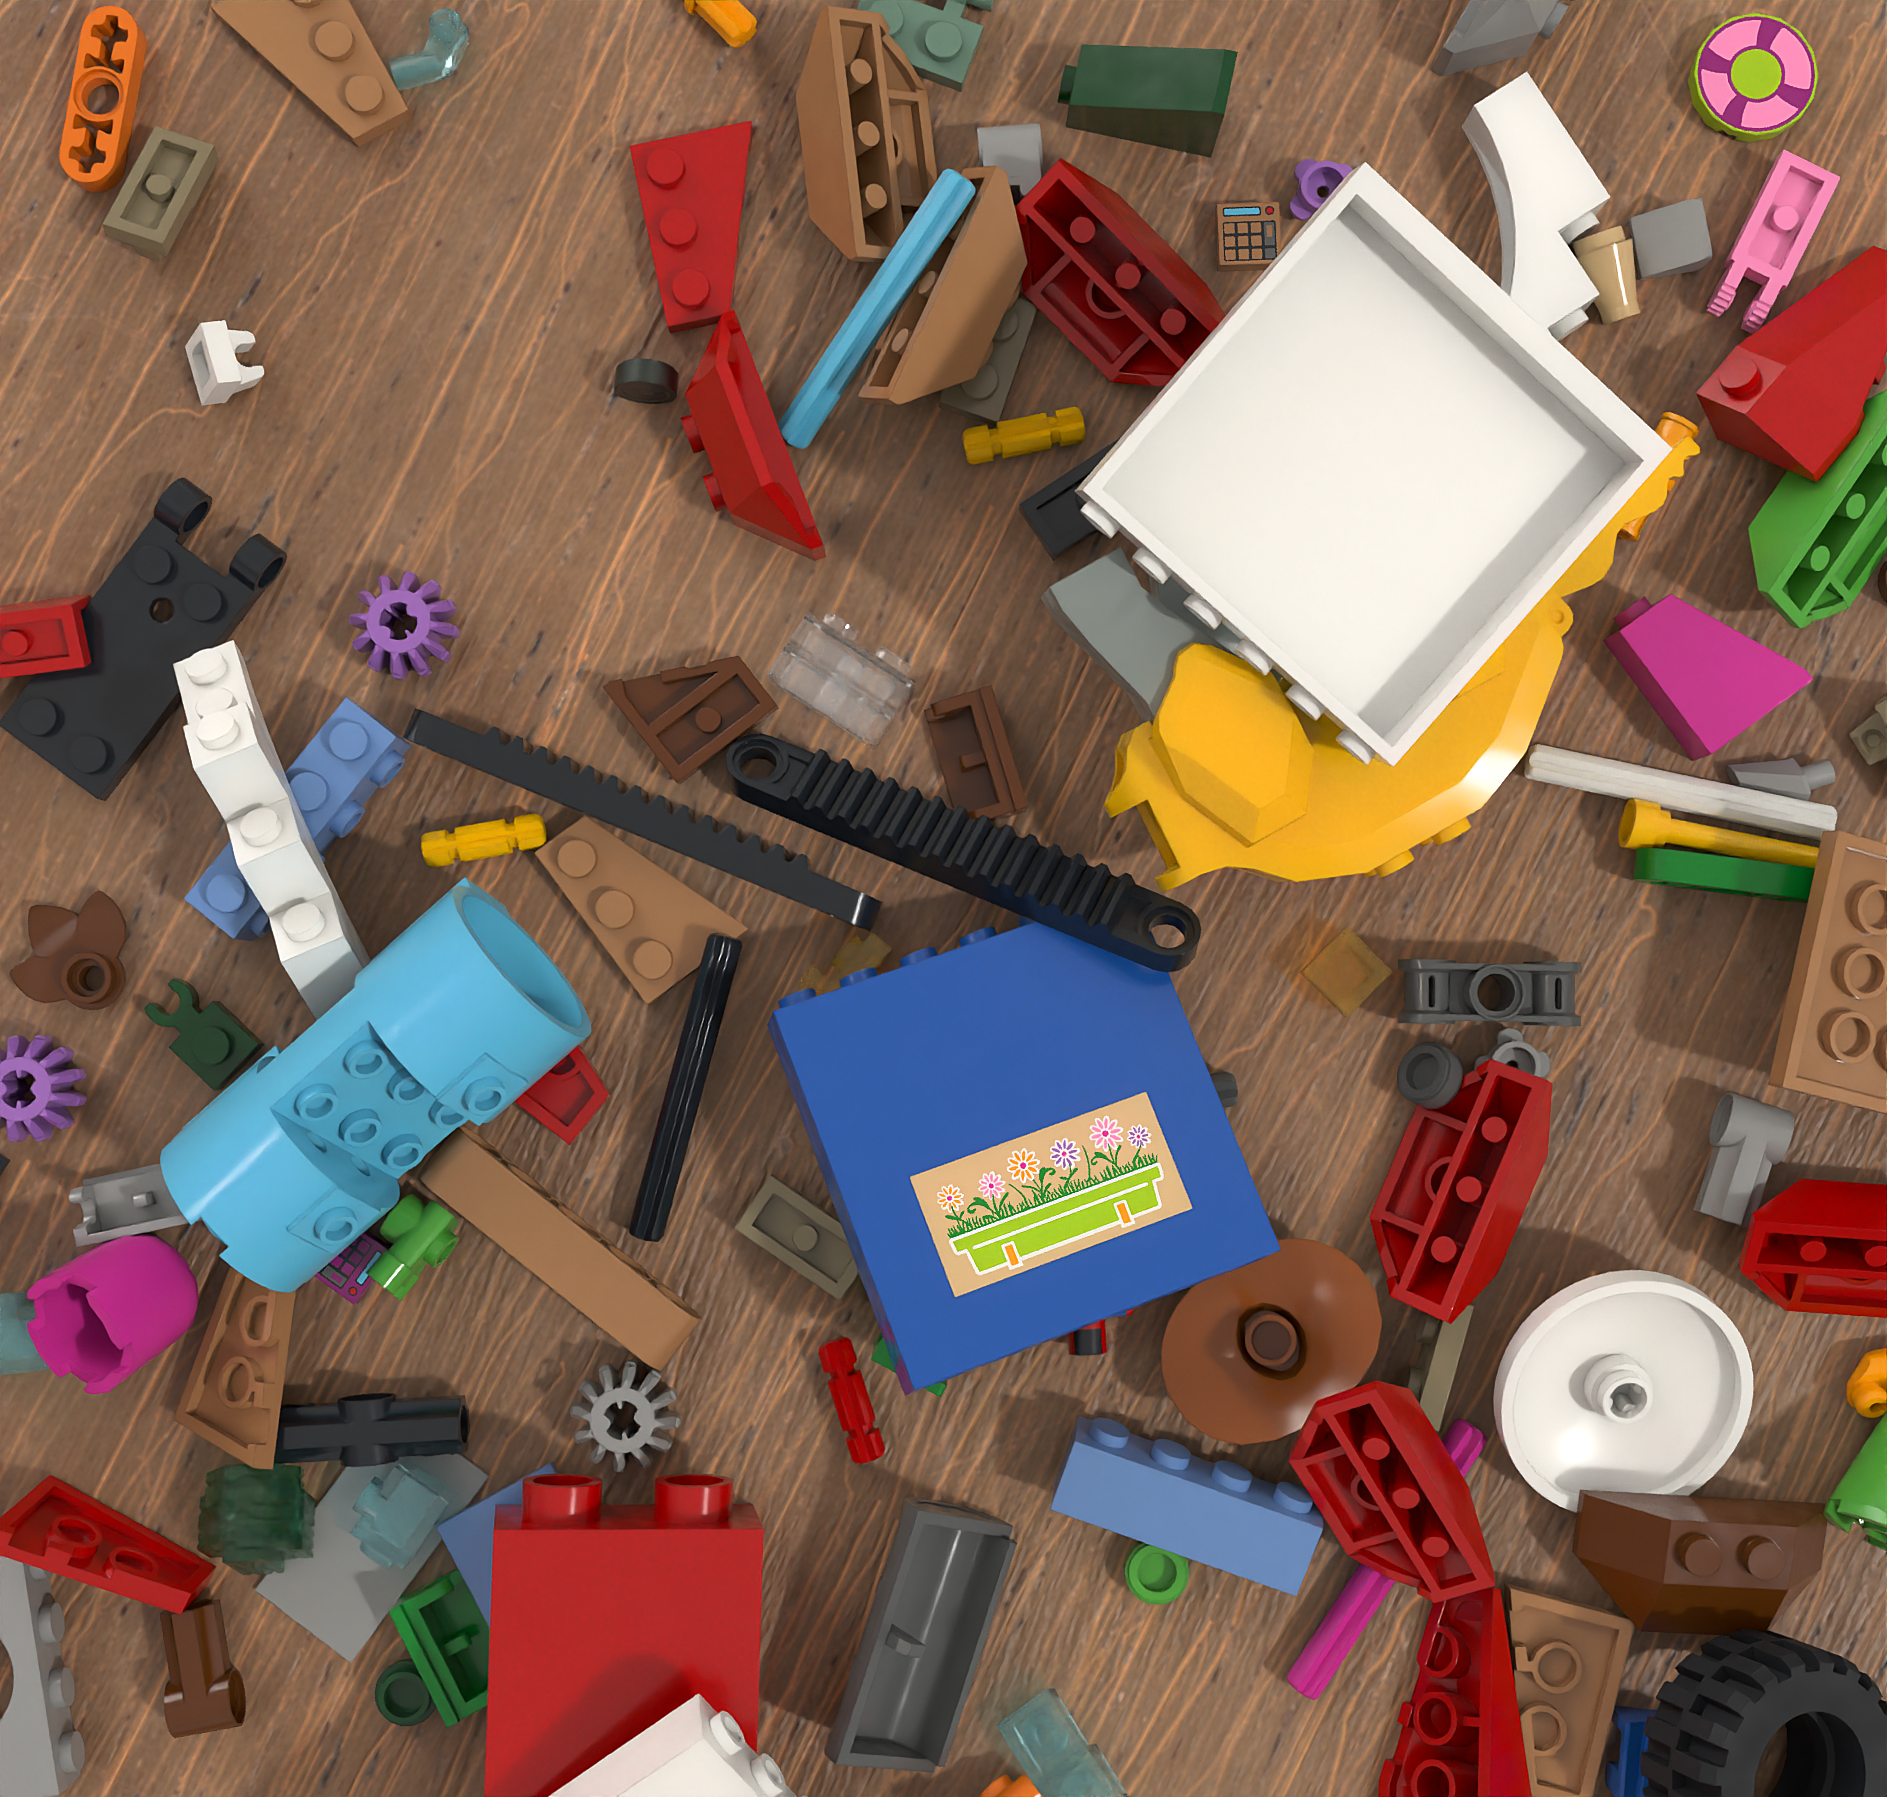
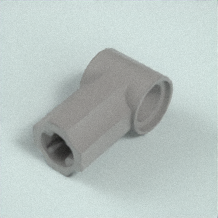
M1730 1091L1725 1093L1712 1117L1709 1141L1714 1147L1693 1210L1748 1228L1752 1213L1758 1210L1771 1166L1777 1165L1782 1160L1791 1142L1794 1130L1793 1113Z

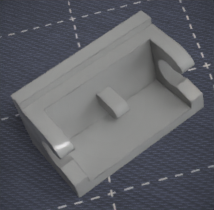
M160 1164L83 1180L84 1186L73 1188L69 1194V1201L73 1204L79 1203L83 1211V1223L78 1224L73 1229L76 1247L189 1223L168 1190Z

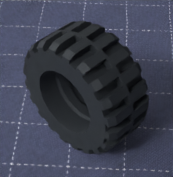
M1743 1629L1734 1631L1728 1635L1729 1637L1720 1635L1700 1646L1702 1651L1700 1656L1691 1653L1675 1667L1679 1673L1673 1682L1666 1681L1663 1683L1655 1697L1661 1701L1655 1717L1649 1715L1647 1717L1643 1734L1649 1737L1647 1751L1640 1752V1771L1642 1776L1648 1778L1649 1783L1648 1786L1642 1788L1644 1797H1754L1755 1776L1762 1753L1772 1736L1785 1723L1788 1737L1786 1760L1781 1776L1768 1797H1887V1702L1881 1700L1883 1696L1878 1686L1868 1674L1860 1672L1853 1662L1844 1657L1769 1630L1760 1632L1755 1629Z

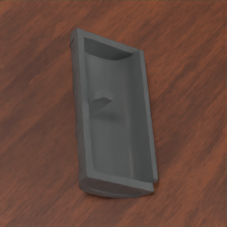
M917 1497L905 1498L892 1546L882 1576L879 1578L875 1590L876 1595L857 1653L854 1655L849 1670L850 1674L831 1732L828 1734L824 1747V1754L834 1764L930 1773L934 1772L935 1766L945 1767L1017 1542L1010 1539L1013 1528L1011 1524L984 1512L953 1503Z

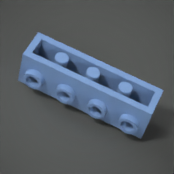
M347 697L285 772V776L323 864L325 862L323 855L338 836L340 838L345 837L361 820L365 813L363 805L378 787H385L396 777L405 763L404 754L412 746L371 712ZM230 840L184 897V900L233 939L255 941L257 937L262 938L268 934L272 928L267 913L237 866Z
M1078 1415L1054 1481L1050 1510L1297 1596L1323 1531L1322 1514L1305 1488L1290 1482H1280L1278 1485L1253 1477L1250 1471L1237 1463L1226 1460L1213 1463L1191 1455L1187 1448L1177 1442L1167 1439H1157L1153 1442L1130 1434L1129 1430L1117 1421L1102 1417L1090 1420Z

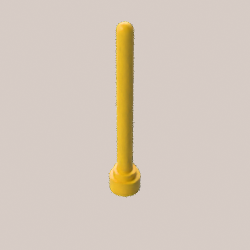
M1630 798L1626 803L1618 832L1619 845L1634 850L1637 848H1662L1665 843L1749 860L1815 868L1819 853V847L1673 819L1669 811L1661 810L1659 803L1637 798Z

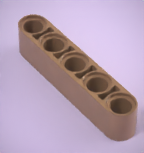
M461 1125L453 1130L418 1174L419 1179L439 1198L652 1368L662 1370L702 1320L699 1314L682 1298L469 1128Z

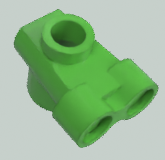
M409 1194L394 1207L380 1229V1235L393 1245L388 1251L384 1250L366 1274L402 1301L419 1280L417 1276L427 1264L436 1268L452 1253L459 1240V1237L452 1232L459 1224V1221L434 1200H431L427 1205L414 1194Z

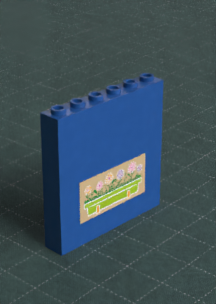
M1023 916L1018 920L1019 927L997 935L995 927L984 928L959 940L960 948L939 955L935 947L925 948L903 957L899 961L901 968L880 975L877 974L875 968L863 969L842 978L839 981L841 986L839 989L817 996L815 989L809 988L790 994L778 1001L780 1009L772 1012L767 1026L905 1396L1257 1262L1281 1250L1168 972L1152 970ZM1150 930L1149 935L1151 939L1156 943L1152 931Z

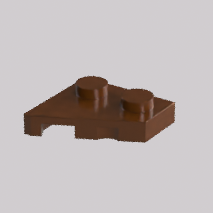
M739 656L709 661L706 665L691 668L684 666L660 671V674L626 681L622 679L613 680L603 686L604 690L679 785L779 709Z

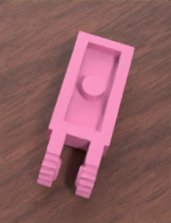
M1783 150L1777 156L1723 265L1727 269L1707 304V312L1717 317L1721 316L1731 305L1736 295L1735 291L1744 276L1762 286L1743 315L1741 329L1751 334L1759 330L1777 295L1788 286L1840 180L1839 176L1786 150Z

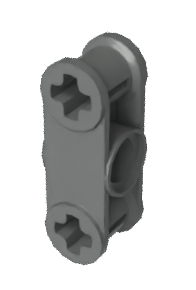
M1398 959V969L1404 972V1011L1398 1013V1023L1455 1024V1021L1523 1022V1025L1581 1026V1016L1575 1014V975L1581 972V962L1531 961L1523 962V964L1456 963V960ZM1486 976L1494 978L1501 989L1500 1001L1492 1010L1483 1007L1478 1000V985Z

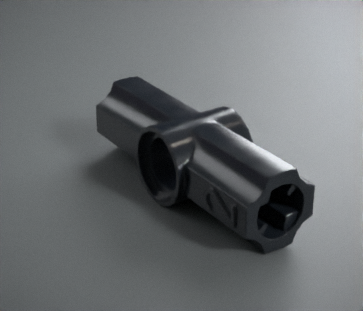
M369 1393L342 1397L335 1403L283 1404L280 1409L273 1464L340 1460L342 1466L365 1467L398 1461L399 1457H427L464 1453L468 1450V1436L470 1432L469 1408L466 1404L465 1395L396 1399V1394Z

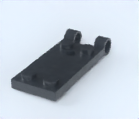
M184 477L174 481L164 491L155 506L152 520L81 613L92 663L83 668L35 674L0 720V726L99 800L106 801L182 701L173 664L191 657L198 651L212 649L224 644L265 589L277 578L287 560L286 552L258 533L250 537L240 547L233 557L229 573L225 577L184 547V542L204 521L212 506V497ZM168 599L174 605V614L169 621L158 622L153 615L154 606L160 600Z

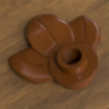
M96 891L87 899L79 914L57 906H31L28 914V933L35 956L25 959L10 971V977L16 986L27 997L41 1003H52L67 999L73 1005L87 1010H99L113 1004L120 997L125 987L126 973L119 956L128 934L126 921L114 900L104 892ZM93 967L100 968L104 975L102 985L96 990L90 989L86 983V975Z

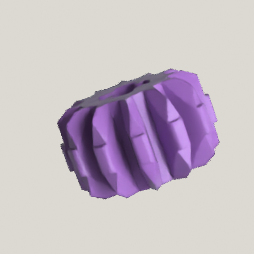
M404 572L399 588H397L394 581L388 575L379 576L378 586L382 593L379 597L376 598L366 590H362L358 595L360 601L369 607L368 613L357 612L349 616L350 624L359 629L367 630L353 640L354 649L360 653L371 652L367 665L376 672H380L390 665L391 675L396 680L404 681L406 679L411 662L419 675L422 677L430 676L432 671L427 657L433 654L439 660L448 662L452 656L445 647L440 645L441 638L453 640L460 636V629L457 626L443 622L457 611L455 603L450 599L438 601L442 587L434 580H430L420 587L418 576L413 572ZM407 613L417 621V626L413 633L405 630L407 638L403 640L401 636L393 631V626L397 619L404 623L405 619L402 615Z
M15 1035L8 1038L6 1051L0 1048V1129L6 1126L7 1138L10 1141H24L29 1134L37 1142L51 1139L53 1126L65 1129L70 1128L75 1123L72 1114L66 1106H83L87 1101L85 1095L72 1091V1083L82 1081L86 1078L87 1073L84 1069L67 1070L66 1067L72 1060L74 1051L70 1047H59L53 1051V1042L50 1036L36 1035L29 1042L25 1036ZM26 1077H34L36 1080L31 1088L24 1080ZM29 1088L36 1096L35 1099L27 1100L24 1097Z

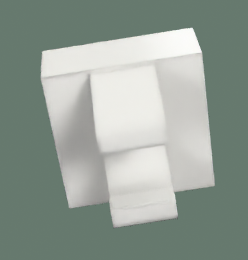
M225 320L200 323L185 345L202 405L226 403L233 393L254 387L264 375L263 366L245 367L237 361L235 353L248 352L256 342L254 335L248 331L228 330Z

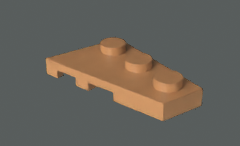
M223 0L211 6L213 12L224 24L243 38L274 70L276 69L314 107L358 147L413 119L349 0Z
M586 815L534 852L647 1005L655 1002L699 969L706 941L710 934L720 933L739 939L751 930Z

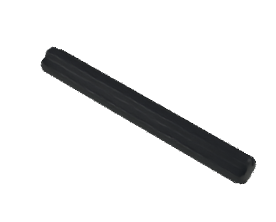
M712 933L706 941L629 1225L630 1235L641 1240L659 1242L664 1236L742 949L741 941L732 936Z

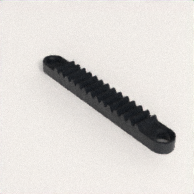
M415 708L403 735L404 739L861 929L871 932L883 903L862 892L811 872L810 859L804 854H800L789 863L787 850L782 845L776 844L765 853L764 841L758 835L753 834L745 842L741 843V831L734 825L729 824L718 833V822L712 816L706 814L695 823V813L688 806L682 804L672 813L671 802L664 796L658 795L649 803L648 792L643 788L634 785L626 792L625 783L618 777L611 775L603 782L602 773L594 767L588 765L579 772V764L564 755L556 762V754L549 749L540 746L533 752V745L519 736L510 741V735L495 726L484 735H480Z
M764 734L746 735L736 740L729 747L726 755L728 787L735 796L745 802L1152 970L1165 973L1179 971L1188 966L1195 958L1202 929L1199 918L1193 910L1181 902L1136 885L1132 875L1124 873L1119 877L1114 876L1106 864L1100 863L1092 867L1087 864L1083 855L1077 853L1072 857L1065 856L1060 846L1054 843L1045 848L1040 845L1036 836L1032 834L1024 838L1018 837L1010 825L1006 824L1000 829L996 828L991 823L989 817L985 815L974 819L969 816L966 808L958 805L953 810L947 808L941 797L934 796L932 799L927 800L923 798L919 789L914 786L907 791L900 789L894 778L888 777L884 781L878 780L872 769L866 767L861 772L856 771L849 760L842 758L836 763L822 749L812 753ZM758 758L769 761L775 767V770L769 776L759 779L750 778L740 770L745 762ZM1158 925H1170L1180 930L1185 941L1177 947H1161L1151 939L1149 932Z

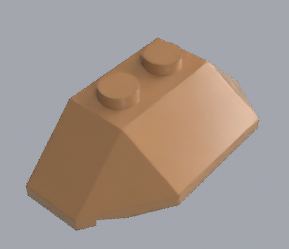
M827 5L820 10L796 93L809 216L849 260L883 263L937 181L927 90L904 51L888 34L890 27L881 13Z
M999 166L963 169L961 175L972 182L976 188L975 194L879 338L865 374L866 380L858 394V398L870 404L901 405L975 378L977 371L990 358L993 350L992 339L1004 313L1013 306L1019 295V281L1028 263L1008 175Z

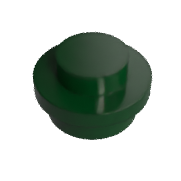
M412 1659L394 1662L380 1675L375 1687V1701L380 1713L391 1723L399 1726H414L429 1718L436 1709V1705Z

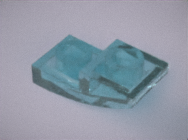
M1055 1688L1045 1689L996 1725L1013 1754L1043 1797H1129L1098 1745L1088 1744Z

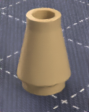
M1622 225L1573 242L1576 259L1600 294L1593 302L1600 312L1603 325L1641 313L1637 302L1632 239H1625Z

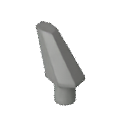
M1794 758L1778 761L1728 765L1726 768L1727 775L1735 786L1808 801L1810 798V790L1832 784L1836 779L1834 768L1828 759L1802 767L1798 765Z

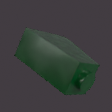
M1082 44L1077 67L1065 64L1058 96V103L1069 105L1066 127L1211 158L1225 115L1238 52L1226 49Z

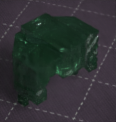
M273 1463V1470L252 1468L247 1464L225 1465L206 1473V1484L208 1486L205 1489V1495L200 1497L199 1509L201 1513L198 1522L200 1532L198 1533L199 1543L197 1550L209 1558H222L224 1564L242 1575H251L252 1573L256 1575H261L262 1573L272 1574L273 1572L278 1574L284 1573L285 1560L313 1558L312 1549L314 1548V1541L312 1538L314 1537V1530L312 1527L315 1526L313 1516L316 1512L314 1509L316 1507V1499L303 1488L304 1481L302 1478L304 1477V1469L301 1466Z

